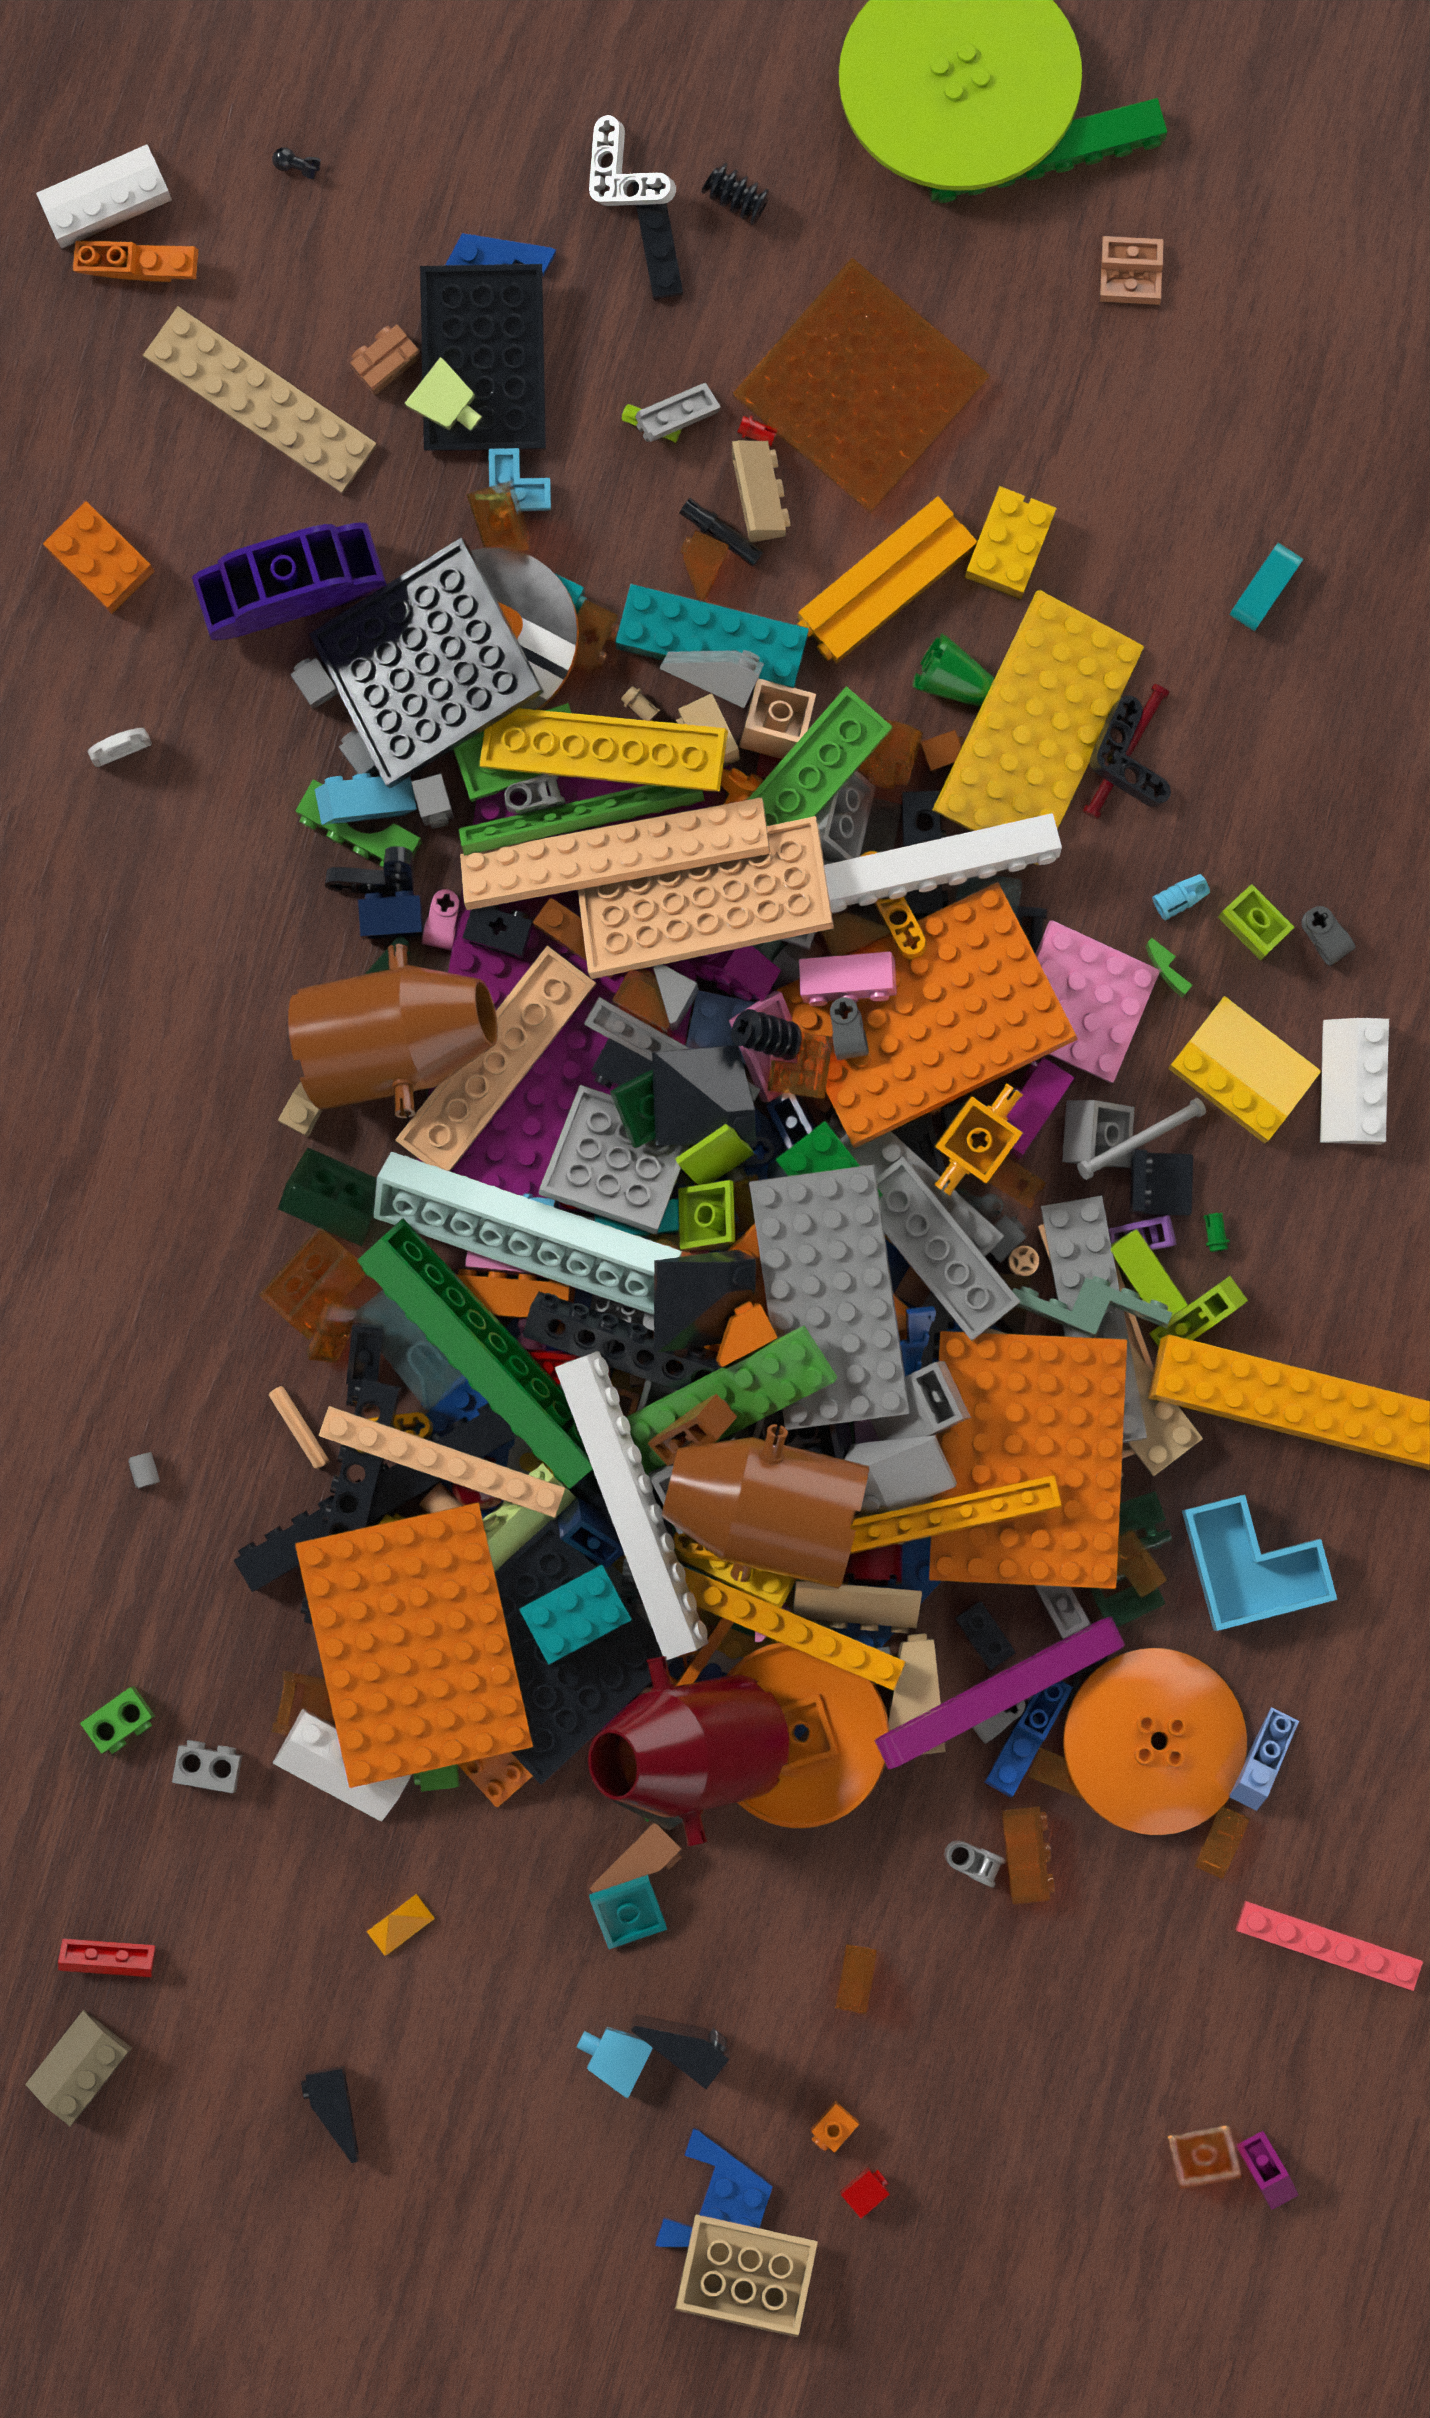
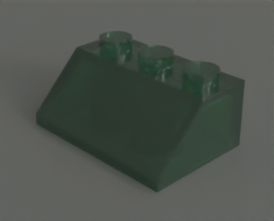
M307 1147L285 1185L278 1210L362 1247L376 1221L374 1218L377 1178Z

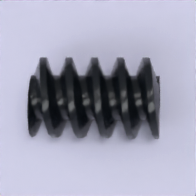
M725 162L722 166L712 171L703 185L701 193L705 194L711 189L709 196L711 200H716L721 196L720 205L722 207L731 203L730 212L736 213L741 209L740 218L746 220L752 215L750 223L754 225L767 205L769 190L766 188L758 194L759 183L757 182L747 187L748 176H744L740 181L736 180L737 169L728 175L726 173L728 164Z
M753 1009L742 1011L734 1021L731 1030V1038L736 1046H743L746 1049H753L766 1055L772 1054L776 1058L782 1057L788 1061L796 1057L801 1047L802 1034L799 1025L793 1021H787Z

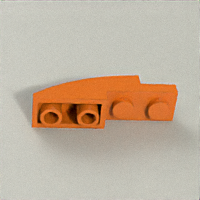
M75 241L73 271L101 277L156 282H171V279H196L198 249L195 246L136 245L134 242Z

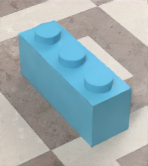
M362 773L352 776V780H343L342 776H335L325 779V784L315 789L321 825L405 816L417 809L411 777L389 788L385 785L381 775L380 777H371L370 773Z

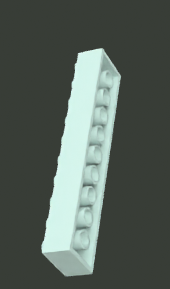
M394 1152L390 1153L377 1176L374 1207L375 1219L396 1225L404 1218L419 1234L653 1315L654 1260L681 1257L682 1251L673 1249L670 1246L644 1239L640 1236Z

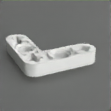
M613 116L601 117L594 127L589 187L591 197L605 206L664 204L671 201L676 193V185L665 174H622L624 126ZM611 125L615 130L610 132L608 137L604 132L609 130ZM612 153L614 157L613 163L608 168H602V157ZM632 182H638V193L633 197H628L626 194L628 185ZM661 182L666 185V189H662L660 194L655 190H648V186L651 188L661 187ZM607 185L610 187V191H606L603 196L600 194V190L605 189Z

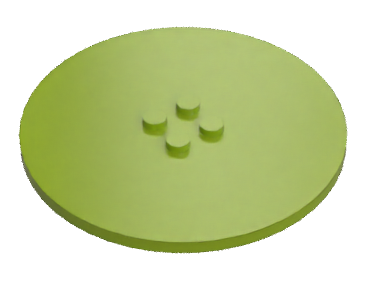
M869 0L858 13L847 33L839 64V90L845 116L853 133L869 154L884 167L911 182L931 188L953 191L976 190L1005 183L1031 170L1044 160L1058 145L1071 125L1077 110L1082 83V62L1075 34L1067 18L1053 0Z

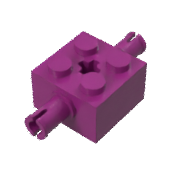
M753 946L688 959V962L696 968L695 973L707 981L714 982L716 984L715 989L719 993L728 997L736 995L745 1001H750V999L764 1001L765 997L774 991L771 987L781 972V969Z

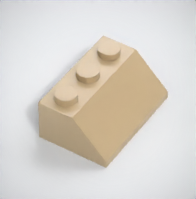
M732 441V459L749 541L754 543L784 537L786 535L785 527L790 526V519L787 508L781 509L779 498L784 497L782 480L775 479L773 468L778 467L775 449H769L768 441Z

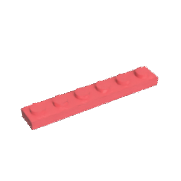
M1248 1901L1244 1902L1235 1929L1238 1932L1414 1991L1423 1964L1422 1960Z

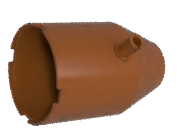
M396 944V952L393 945L388 947V970L296 989L298 994L292 995L289 1003V1038L294 1061L300 1060L305 1076L299 1079L310 1101L318 1109L327 1110L395 1095V1115L400 1118H407L406 1111H408L409 1117L414 1116V1091L438 1086L496 1045L498 1038L497 1016L492 996L485 982L478 978L408 965L407 946Z
M777 1424L768 1427L766 1440L749 1437L677 1449L661 1516L721 1560L734 1563L730 1575L735 1581H738L740 1571L743 1572L740 1582L748 1581L751 1576V1569L755 1568L839 1589L841 1587L856 1530L850 1529V1525H853L856 1511H861L869 1473L868 1465L784 1445L788 1431L785 1427L780 1426L778 1436H776Z

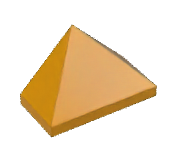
M416 1893L366 1932L384 1956H386L435 1918Z

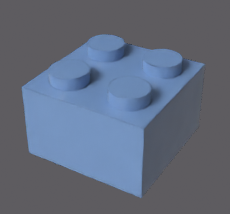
M699 991L695 999L686 1047L693 1049L735 1045L731 1038L732 1028L728 1020L756 1002ZM740 1050L743 1066H745L746 1062Z

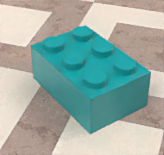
M603 1564L519 1609L548 1665L632 1620Z

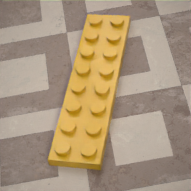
M518 708L484 730L479 766L497 770L720 792L728 730L718 727Z

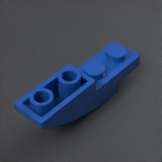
M1059 1681L1030 1697L1024 1712L1015 1723L984 1783L1010 1798L1013 1797L1073 1687L1063 1681Z

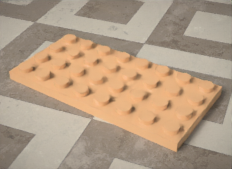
M816 816L767 826L770 854L578 889L587 968L590 978L595 979L833 929L831 905Z

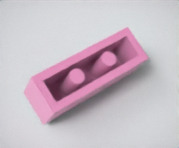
M891 952L799 959L800 995L804 1002L809 1003L811 1006H823L828 1004V1001L841 997L850 998L856 1003L858 998L885 1001L889 999V996L897 995L895 959Z

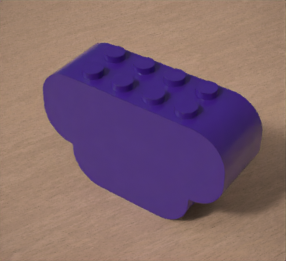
M352 523L339 527L333 524H323L301 529L232 551L218 559V564L207 567L192 576L211 640L215 641L240 637L368 597L387 585L367 523Z

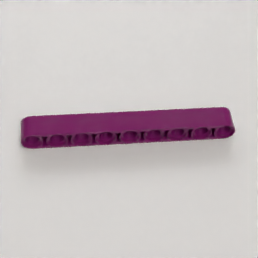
M1104 1618L890 1730L874 1741L887 1768L898 1767L1124 1647L1125 1643L1113 1618Z

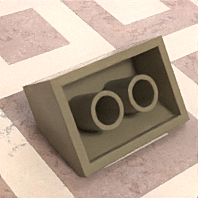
M83 2010L25 2085L48 2110L71 2126L128 2055L132 2047Z

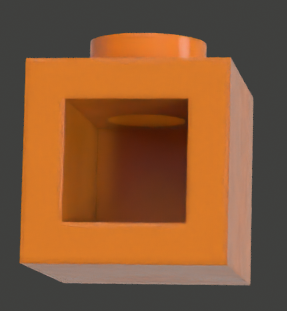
M834 2101L811 2127V2132L814 2134L812 2141L823 2151L830 2148L835 2153L858 2127L859 2121L837 2101Z

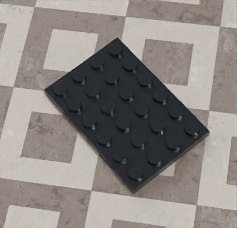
M542 264L420 266L422 380L441 357L475 394V398L469 407L482 416L472 431L459 421L450 430H447L423 417L424 451H477L519 448V450L546 449Z

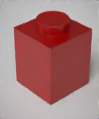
M867 2167L840 2190V2194L860 2219H862L890 2195L886 2188L890 2183L878 2169L873 2173Z

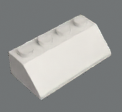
M144 145L36 193L61 249L74 244L75 241H81L172 201L148 145Z
M1346 1018L1323 1020L1320 1143L1381 1145L1386 1142L1389 1019Z
M305 1709L301 1710L273 1761V1764L381 1822L399 1799L411 1775L349 1788L336 1726Z

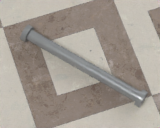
M1195 1098L1190 1101L1189 1106L1088 1162L1086 1160L1081 1161L1077 1165L1080 1175L1087 1180L1093 1177V1172L1194 1116H1203L1206 1114L1205 1105L1199 1098Z

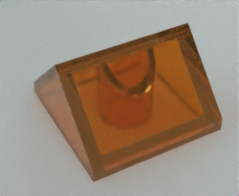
M512 480L467 494L484 548H502L506 551H525L529 549L530 534Z
M1229 2125L1168 2136L1175 2182L1179 2189L1242 2178Z

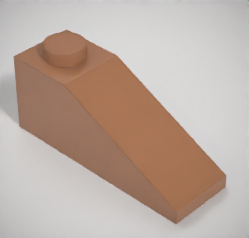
M653 1823L589 1889L595 1893L658 1872L664 1866L669 1870L682 1857L678 1853L682 1847L663 1827Z

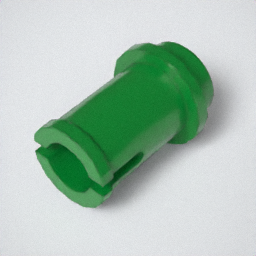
M1212 1213L1203 1216L1208 1242L1205 1244L1206 1247H1209L1210 1252L1228 1250L1227 1244L1230 1243V1240L1226 1239L1223 1213Z

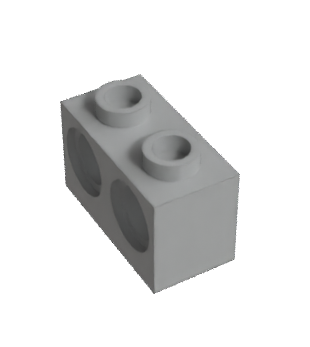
M438 774L411 782L424 826L431 825V828L434 829L448 825V820L453 819L454 816L442 775Z
M187 1740V1745L178 1746L172 1783L228 1793L236 1792L243 1756L235 1754L236 1748L218 1745L217 1751L205 1749L206 1743ZM189 1754H194L200 1759L201 1765L196 1772L189 1771L185 1766V1759ZM219 1760H226L230 1763L231 1773L229 1776L221 1777L216 1773L215 1765Z

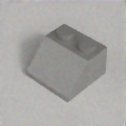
M1097 1100L1067 1101L1062 1162L1078 1164L1083 1160L1088 1162L1133 1137L1135 1107ZM1131 1152L1104 1167L1130 1168Z

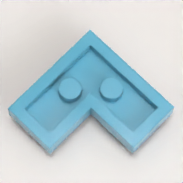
M519 448L489 449L490 512L551 510L550 478H520Z

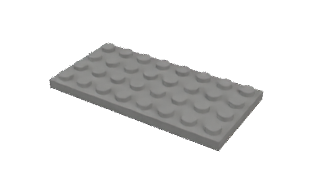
M874 1164L749 1182L770 1324L778 1337L777 1339L805 1325L837 1375L834 1383L782 1409L785 1428L791 1430L909 1414L910 1408Z

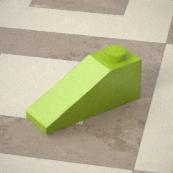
M1229 1276L1172 1316L1167 1329L1158 1326L1149 1334L1158 1347L1161 1338L1168 1334L1194 1340L1233 1313L1248 1300L1231 1276Z

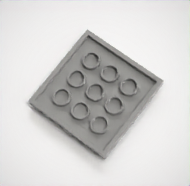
M580 1085L540 1186L539 1195L657 1235L681 1171V1167L677 1164L675 1158L687 1151L690 1144L656 1145V1139L638 1148L632 1147L612 1096Z

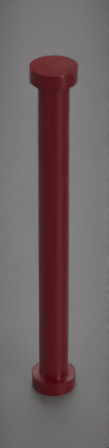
M1153 684L1151 688L1152 694L1143 708L1142 716L1126 751V755L1129 757L1132 755L1162 699L1167 698L1170 693L1158 684ZM1103 779L1089 806L1085 805L1083 812L1098 820L1101 816L1099 811L1114 784Z

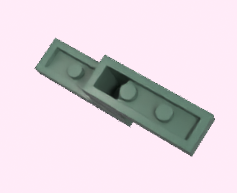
M1093 1276L1092 1280L1087 1277L1085 1278L1072 1311L1067 1310L1068 1305L1059 1300L1051 1298L1048 1302L1038 1298L1039 1293L1030 1288L1022 1286L1021 1290L1013 1288L1012 1291L1020 1300L1016 1307L1091 1338H1096L1109 1305L1166 1329L1172 1317V1312L1167 1311V1305L1156 1300H1151L1150 1303L1138 1299L1140 1296L1138 1293L1127 1288H1122L1121 1291L1110 1287L1111 1283L1097 1276Z

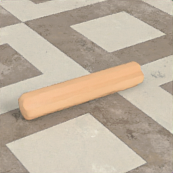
M279 1386L269 1393V1397L313 1467L320 1469L329 1462V1458L284 1387Z

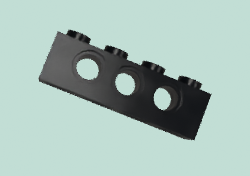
M939 791L902 792L903 847L946 838V830H940V818L945 817L932 811L939 796ZM920 817H927L932 821L933 827L929 831H921L916 826V820ZM942 884L937 885L930 892H919L918 889L909 891L904 896L914 917H926L948 906V890H942Z

